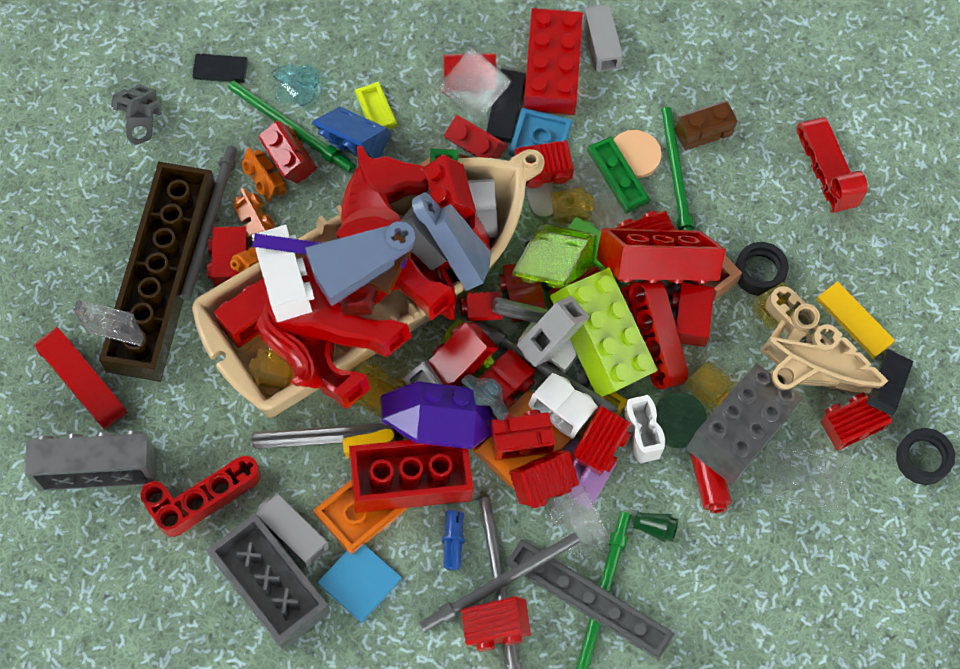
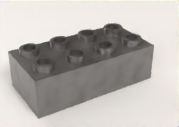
M757 363L696 431L686 448L687 451L732 485L782 427L803 399L802 396L792 389L781 390L777 388L772 382V374Z
M128 431L126 435L101 432L92 437H84L81 434H69L66 438L56 439L52 436H38L36 440L26 441L25 475L39 491L145 485L148 482L156 481L157 450L148 435L141 431Z
M255 513L206 550L216 566L282 651L331 613L325 600Z

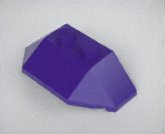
M417 381L382 394L380 397L381 422L387 426L391 425L397 432L415 443L472 449L490 437L491 408L473 388Z

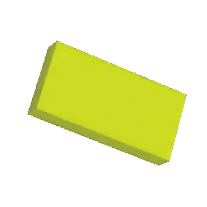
M379 82L355 89V95L366 119L388 130L397 127V122Z

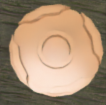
M627 130L618 134L613 139L637 179L645 176L648 177L657 170L662 156L661 147L657 140L649 133L640 130Z

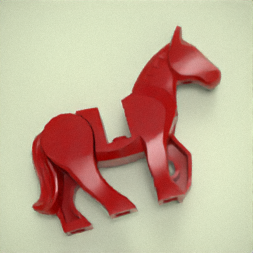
M357 146L358 168L355 170L345 190L341 206V227L336 232L337 239L400 222L399 214L394 212L390 204L409 195L418 196L429 190L428 181L426 180L427 176L424 175L426 172L423 170L424 166L402 162L388 156L371 158L367 155L363 146ZM411 252L405 268L402 269L392 291L400 289L414 301L431 321L439 314L452 321L455 316L456 294L454 285L442 264L431 271ZM307 256L302 259L307 275L302 276L304 283L310 282L314 295V299L309 300L312 312L277 322L266 288L264 293L265 306L257 319L258 331L261 339L292 368L294 372V378L290 381L292 385L319 388L324 395L333 398L343 408L348 409L370 390V384L365 374L341 370L332 363L335 344L370 349L387 358L412 336L407 323L390 319L374 320L360 317L374 307L388 293L364 285L331 306L316 283Z

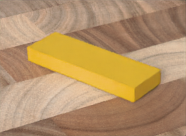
M838 281L817 297L816 300L873 360L895 342L892 336Z

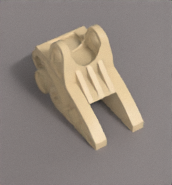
M781 286L769 295L766 300V308L779 322V325L769 340L760 348V352L777 365L770 372L772 374V382L777 388L789 390L798 385L824 386L853 394L864 392L865 395H869L871 388L879 389L888 381L875 367H870L872 364L860 352H855L857 348L847 338H842L843 334L837 328L829 324L819 326L820 314L817 308L811 304H806L791 288ZM783 298L785 303L781 306L778 305L777 301ZM793 307L795 310L788 316L786 313ZM823 331L824 334L829 332L832 335V337L829 340L826 336L820 334V332ZM782 332L787 336L786 339L780 338ZM777 376H779V377H781V378L783 379L784 384H782L781 382H779Z

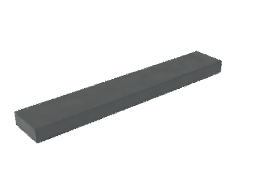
M521 539L505 564L512 569L538 554L541 550ZM554 558L524 575L531 582L658 661L675 635L673 631Z

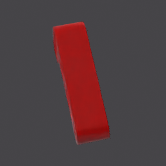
M820 117L798 123L797 134L807 157L810 156L813 165L811 167L816 178H819L821 181L823 195L826 201L830 202L833 209L830 210L831 213L860 206L868 190L866 177L862 171L850 172L827 118Z
M659 280L657 283L643 281L620 288L658 371L650 374L653 385L658 389H666L685 384L688 380V369L664 284Z
M58 327L33 344L39 355L57 373L104 431L128 413L121 402Z
M241 456L174 499L166 487L158 481L146 483L140 491V498L160 530L166 536L176 537L256 486L261 479V472L253 457ZM247 468L248 471H251V474L246 476L242 473V470ZM233 475L235 477V480H237L238 482L236 485H234L233 480L231 478V476ZM218 485H229L224 493H215ZM153 494H163L160 501L150 503V498ZM203 500V505L199 509H190L193 501ZM168 517H178L177 522L173 526H164Z

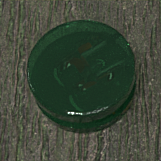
M675 392L668 394L656 406V422L664 433L665 445L672 448H686L696 431L707 420L706 410L702 403L696 397L687 393Z

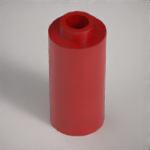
M690 453L703 509L710 510L711 514L726 511L727 506L732 503L727 481Z

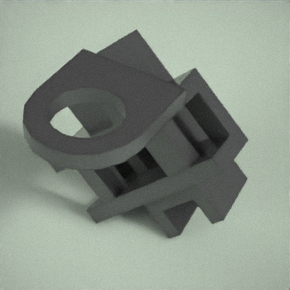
M139 84L129 90L123 89L113 94L111 103L113 110L126 112V136L128 140L135 145L149 141L153 134V114L162 115L161 101L156 100V90ZM138 126H142L147 130L146 135L141 139H136L132 136V130Z

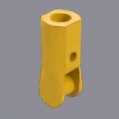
M383 429L373 433L343 438V449L346 458L349 459V446L395 442L394 432L390 429Z

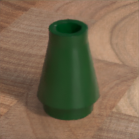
M637 512L633 528L663 542H666V540L674 541L679 519L672 517V514Z

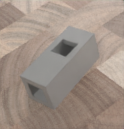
M609 4L593 5L584 8L582 22L595 71L620 69L623 53Z
M572 296L557 301L517 346L523 352L524 357L536 367L549 361L590 317Z
M278 493L273 498L265 499L258 507L256 515L271 534L307 569L329 548L327 541Z

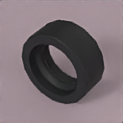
M753 242L745 246L739 253L735 266L742 272L738 282L739 286L747 293L756 296H768L776 288L781 287L789 269L788 260L783 251L774 244L767 242ZM753 256L768 258L777 268L776 277L772 281L766 282L755 280L745 270L748 259Z
M920 428L910 432L901 441L896 451V462L899 470L907 479L916 484L930 485L939 482L951 471L955 464V451L950 440L936 429ZM927 441L936 446L942 456L941 465L937 470L926 472L913 464L909 456V449L914 443Z

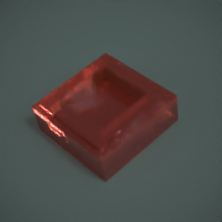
M362 286L345 297L341 305L343 315H372L378 294L376 286Z

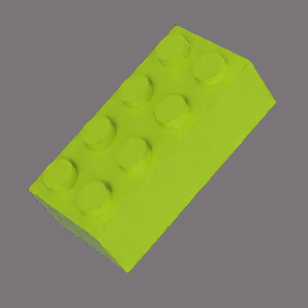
M610 267L550 295L553 304L572 296L590 317L570 340L596 394L603 397L658 371Z

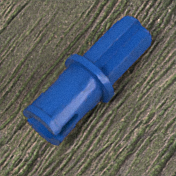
M456 510L445 513V536L442 537V542L444 543L443 567L449 571H456L461 568L462 544L465 543V538L462 537L464 513L459 511L458 515H456Z

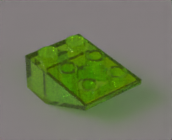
M545 224L533 234L512 275L522 277V280L525 282L535 283L542 281L547 282L548 286L553 288H564L594 266L597 234Z

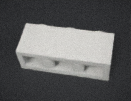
M286 225L256 233L297 239L295 234L289 235ZM255 247L277 322L312 312L309 300H313L314 295L310 282L304 283L302 276L307 275L303 259H297L295 253Z

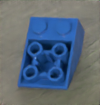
M340 106L318 117L312 123L319 129L318 134L325 137V140L330 142L332 146L342 151H346L348 148L356 157L357 146H363L369 157L380 158L392 134L387 128Z

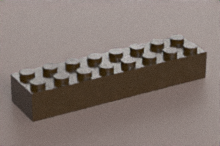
M158 161L99 357V361L106 373L161 382L184 299L180 298V293L215 185L211 170Z

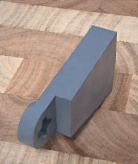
M422 193L414 197L412 206L416 216L428 228L465 290L468 291L483 284L489 271L492 252L451 204L441 209L428 193Z
M395 222L389 226L306 247V256L316 283L330 305L333 306L393 267L396 259L414 247L415 232L408 223ZM400 232L402 236L407 234L405 243L401 244L399 240L393 241L395 233Z

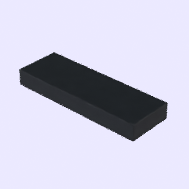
M500 69L486 132L503 142L511 143L526 73L507 69Z
M887 349L878 371L888 381L879 389L871 388L866 404L893 416L898 408L913 361Z

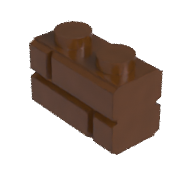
M725 100L678 116L675 132L684 150L687 151L717 141L720 137L723 139L732 136L737 124V118L728 101Z

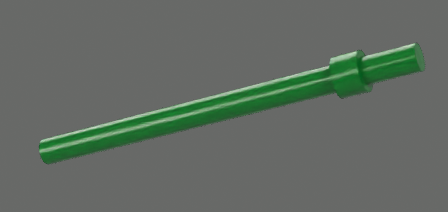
M232 81L229 84V90L273 121H280L284 125L291 127L297 137L321 153L324 160L330 164L335 163L348 173L354 169L355 164L340 155V151L334 146L326 145L236 81Z
M664 107L661 109L679 215L677 219L678 230L692 231L694 230L693 217L689 215L672 110L670 107Z
M623 511L619 514L615 532H612L609 538L608 545L610 549L599 587L609 593L621 550L625 549L628 540L626 533L631 514ZM591 618L576 669L589 668L600 629V624Z

